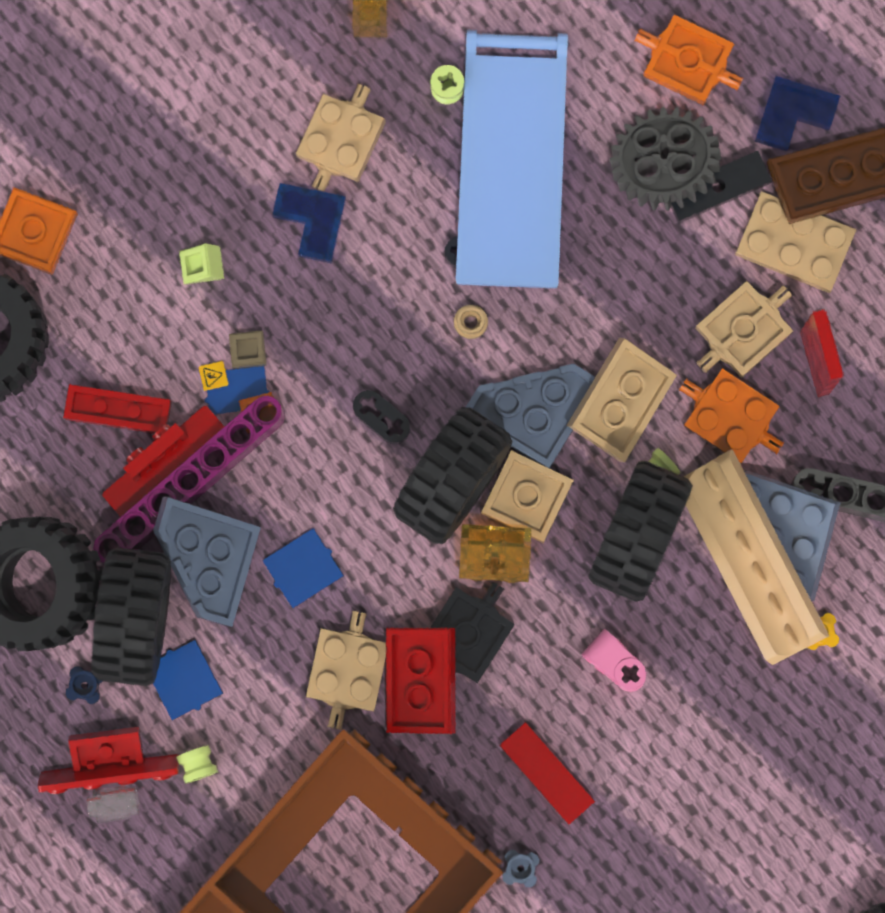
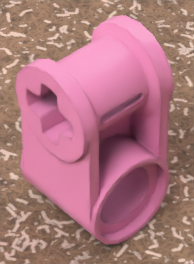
M603 629L581 654L585 660L595 666L594 668L601 674L606 675L624 691H637L645 683L646 670L643 664L606 629ZM626 667L628 670L636 667L638 669L637 678L639 681L635 683L630 680L627 684L623 682L624 673L622 669Z

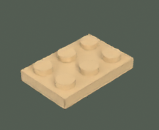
M761 191L735 255L831 293L856 229L822 215L789 224L780 199Z
M619 338L567 426L618 461L626 462L677 375L627 339Z

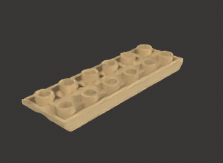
M733 449L685 475L684 477L689 479L693 485L686 507L765 660L774 665L829 637Z

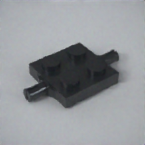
M492 582L482 599L472 597L456 587L430 627L455 628V673L463 674L477 684L515 626L514 623L501 616L496 608L493 607L505 590L499 586L491 597L498 586L495 582Z

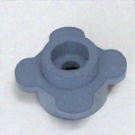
M515 850L508 851L505 854L507 867L506 871L502 874L503 881L508 885L515 882L522 883L526 887L534 886L537 882V878L534 875L535 866L539 864V857L532 852L524 855L518 854ZM519 865H522L524 867L523 872H519L517 870V867Z

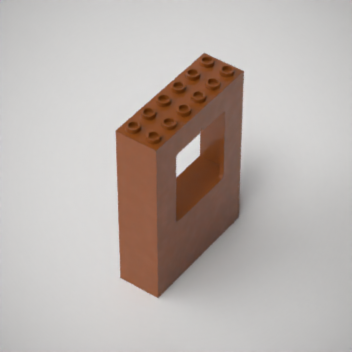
M342 729L180 913H284L266 897V890L350 796L357 797L393 831L401 827L403 830L399 836L439 872L434 882L406 913H469L504 873L498 868L503 862L488 848L481 853L473 846L472 843L476 838L461 824L454 829L446 821L449 814L434 800L430 805L425 803L419 797L423 790L411 779L406 777L401 781L396 777L393 772L397 767L382 753L375 758L367 751L371 744L355 729L350 734Z

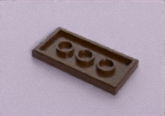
M885 127L768 159L766 164L788 223H796L885 198Z

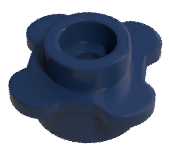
M79 666L72 668L70 671L69 688L66 689L67 698L72 701L83 699L89 704L97 703L100 699L98 693L99 685L103 681L98 680L93 676L92 672L84 671ZM83 682L88 683V687L86 689L82 688Z

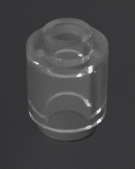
M125 784L93 789L92 796L87 797L89 817H95L97 824L129 820L132 818V815H139L140 804L136 786L128 787Z

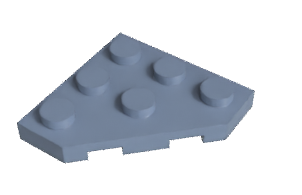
M569 364L557 369L522 375L498 383H488L478 386L466 407L473 408L507 431L513 441L511 448L550 469L573 432L567 424L595 379V376L575 364Z
M745 470L744 472L811 601H814L840 502Z
M163 497L153 531L165 555L171 559L170 565L196 617L233 627L261 527L169 497Z

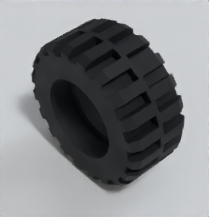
M5 273L0 275V311L9 320L11 337L7 348L0 356V402L6 400L5 395L13 393L16 396L22 392L21 386L27 380L30 383L34 381L38 376L34 371L38 365L43 367L46 359L43 351L44 348L49 346V337L45 332L48 326L45 317L40 311L41 308L22 285H19L14 278Z
M462 407L429 445L427 451L421 457L417 466L408 477L406 484L401 489L393 507L396 518L432 543L444 544L461 525L465 517H467L498 471L513 442L510 434L473 408Z
M648 461L637 462L588 575L593 584L634 602L644 600L693 488L689 479Z
M22 517L2 522L0 526V646L7 649L16 648L18 651L25 652L55 648L56 646L65 645L73 641L74 636L82 635L89 628V624L86 621L95 620V604L98 601L99 581H101L103 571L98 570L96 562L101 559L97 550H89L88 546L91 544L89 538L85 534H76L77 527L69 522L61 523L60 519L53 517ZM31 550L37 551L47 559L53 568L56 578L54 600L42 616H33L24 610L17 601L13 590L15 567L20 558Z
M120 547L108 552L99 586L93 629L91 665L93 676L98 680L138 686H148L155 682L163 649L171 584V559L164 553Z

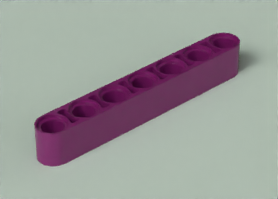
M261 396L252 402L99 535L94 541L93 550H97L101 559L100 562L105 564L106 558L103 550L104 546L110 541H117L120 548L139 550L155 536L153 530L159 513L155 505L161 496L167 495L172 499L192 504L283 424L285 419L284 409L278 400L271 396ZM267 405L276 407L277 413L273 420L267 422L260 420L259 414L263 407ZM240 428L250 430V439L244 444H236L233 439L234 433ZM216 450L223 451V463L218 467H210L207 461L210 453ZM188 473L197 474L198 483L195 488L184 490L181 483L182 478ZM137 518L144 519L146 525L144 532L138 536L131 535L129 529L131 522Z

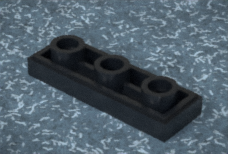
M759 151L721 166L720 172H713L716 182H705L707 193L704 194L696 191V202L691 201L688 197L684 198L683 208H680L676 201L672 202L671 209L678 224L771 184L772 179ZM721 184L724 190L716 192L713 190L712 185Z

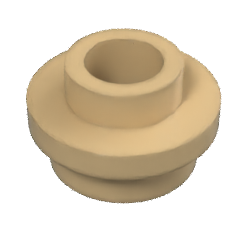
M476 305L461 307L454 317L455 330L466 339L480 337L488 326V318L485 311ZM466 318H476L477 325L474 328L466 327L464 324Z

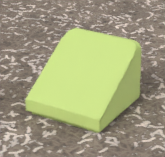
M206 243L179 251L184 284L224 279L220 246Z

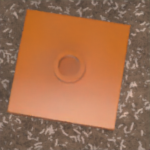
M14 187L0 219V256L53 275L78 212Z

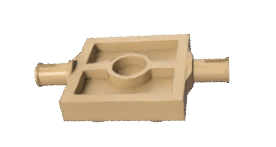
M358 84L351 102L340 101L325 94L322 95L296 152L298 158L314 164L319 169L316 179L311 186L314 190L325 193L332 175L344 176L359 182L386 123L385 118L368 112L363 107L369 92H371L370 88Z
M746 281L696 325L695 329L706 339L711 349L696 362L700 368L703 366L702 371L707 373L709 369L721 360L729 364L742 378L791 335L793 330L781 318L778 310L784 302L792 297L790 291L786 292L787 288L781 286L770 298L759 294Z
M352 611L349 631L335 632L320 629L306 693L307 698L321 700L332 706L327 727L334 728L336 715H338L335 729L342 730L345 710L358 708L374 712L386 659V642L372 640L362 634L367 614L360 613L357 626L359 614L357 611Z

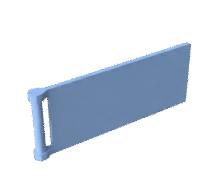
M467 30L456 283L458 285L551 289L558 287L568 34L558 33L557 37L477 34V30ZM476 47L557 50V58L476 55Z

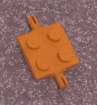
M673 15L667 29L659 37L640 28L634 40L652 49L651 60L643 77L703 106L712 89L719 82L738 91L744 79L726 70L727 59L734 47V43L676 15Z
M723 368L713 383L705 387L704 390L688 380V378L684 381V385L680 387L679 391H682L696 401L694 411L684 424V427L724 453L733 449L740 464H742L750 450L759 443L776 455L780 450L778 447L781 448L785 443L767 432L770 420L780 406Z

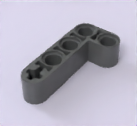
M813 468L801 470L790 484L805 490L804 486L799 485V483H803L806 478L811 479L810 483L812 486L819 488L825 482H828L829 484L824 491V497L835 501L837 500L834 498L833 488L835 486H843L849 491L850 498L847 502H840L839 512L885 522V485ZM812 489L810 492L821 495L823 490ZM869 494H877L882 498L883 508L881 510H873L868 506L867 496Z

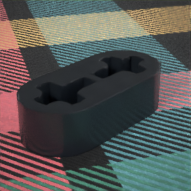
M366 390L360 392L355 397L353 409L356 417L385 442L397 445L403 443L410 434L408 419L378 393ZM363 399L367 402L371 401V399L376 400L374 404L375 409L381 413L378 418L371 412H367L365 415L361 413L363 407L360 402ZM385 417L394 424L398 420L402 422L401 430L403 433L400 436L396 433L391 437L387 435L389 428L382 422Z

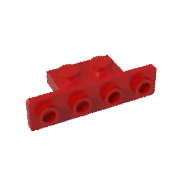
M207 406L200 408L180 427L177 423L171 427L168 424L164 425L152 436L155 440L145 450L142 447L137 448L126 458L128 464L123 468L126 473L105 490L102 496L121 517L225 426Z
M139 726L69 735L68 743L73 767L40 772L38 790L39 792L59 794L68 789L79 787L96 789L103 784L118 783L120 785H129L141 779L166 780L178 774L179 764L176 757L179 755L171 754L144 758Z

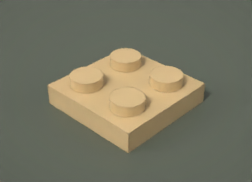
M511 450L481 514L544 544L574 480Z

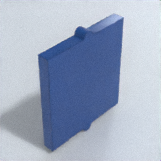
M265 366L225 370L228 386L207 390L208 397L205 398V403L209 405V409L214 415L241 411L239 400L270 392L267 390Z
M314 528L262 560L275 580L274 586L281 589L292 608H295L344 576L331 557L332 550L326 549Z
M196 640L175 651L167 650L166 655L160 658L157 677L153 685L172 721L193 709L199 711L201 705L223 694Z

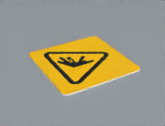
M223 361L199 366L204 391L228 386Z

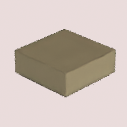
M263 330L229 334L233 369L267 366Z

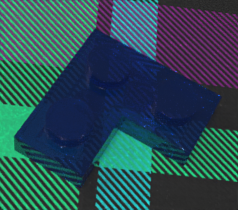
M775 76L755 142L787 152L797 121L830 130L840 95Z
M279 183L272 214L273 218L305 224L298 256L332 264L346 196Z

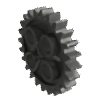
M665 107L661 108L660 115L655 116L651 110H648V119L646 120L636 115L637 125L634 127L630 124H625L624 127L627 135L617 134L618 145L611 146L614 157L610 158V164L613 169L614 181H617L620 192L626 190L629 201L637 197L640 207L645 205L647 201H650L652 210H656L659 203H664L666 211H669L671 203L675 201L680 208H683V199L687 197L691 201L696 202L695 192L699 191L706 194L707 187L705 182L715 183L716 180L713 172H720L718 160L721 159V151L718 148V137L714 136L712 126L705 127L703 117L693 121V114L690 110L683 117L680 116L679 107L673 110L672 115H667ZM682 140L688 141L684 144H676L677 142ZM648 143L654 144L651 147H642ZM681 170H689L685 174H677ZM647 173H655L653 176L643 177Z

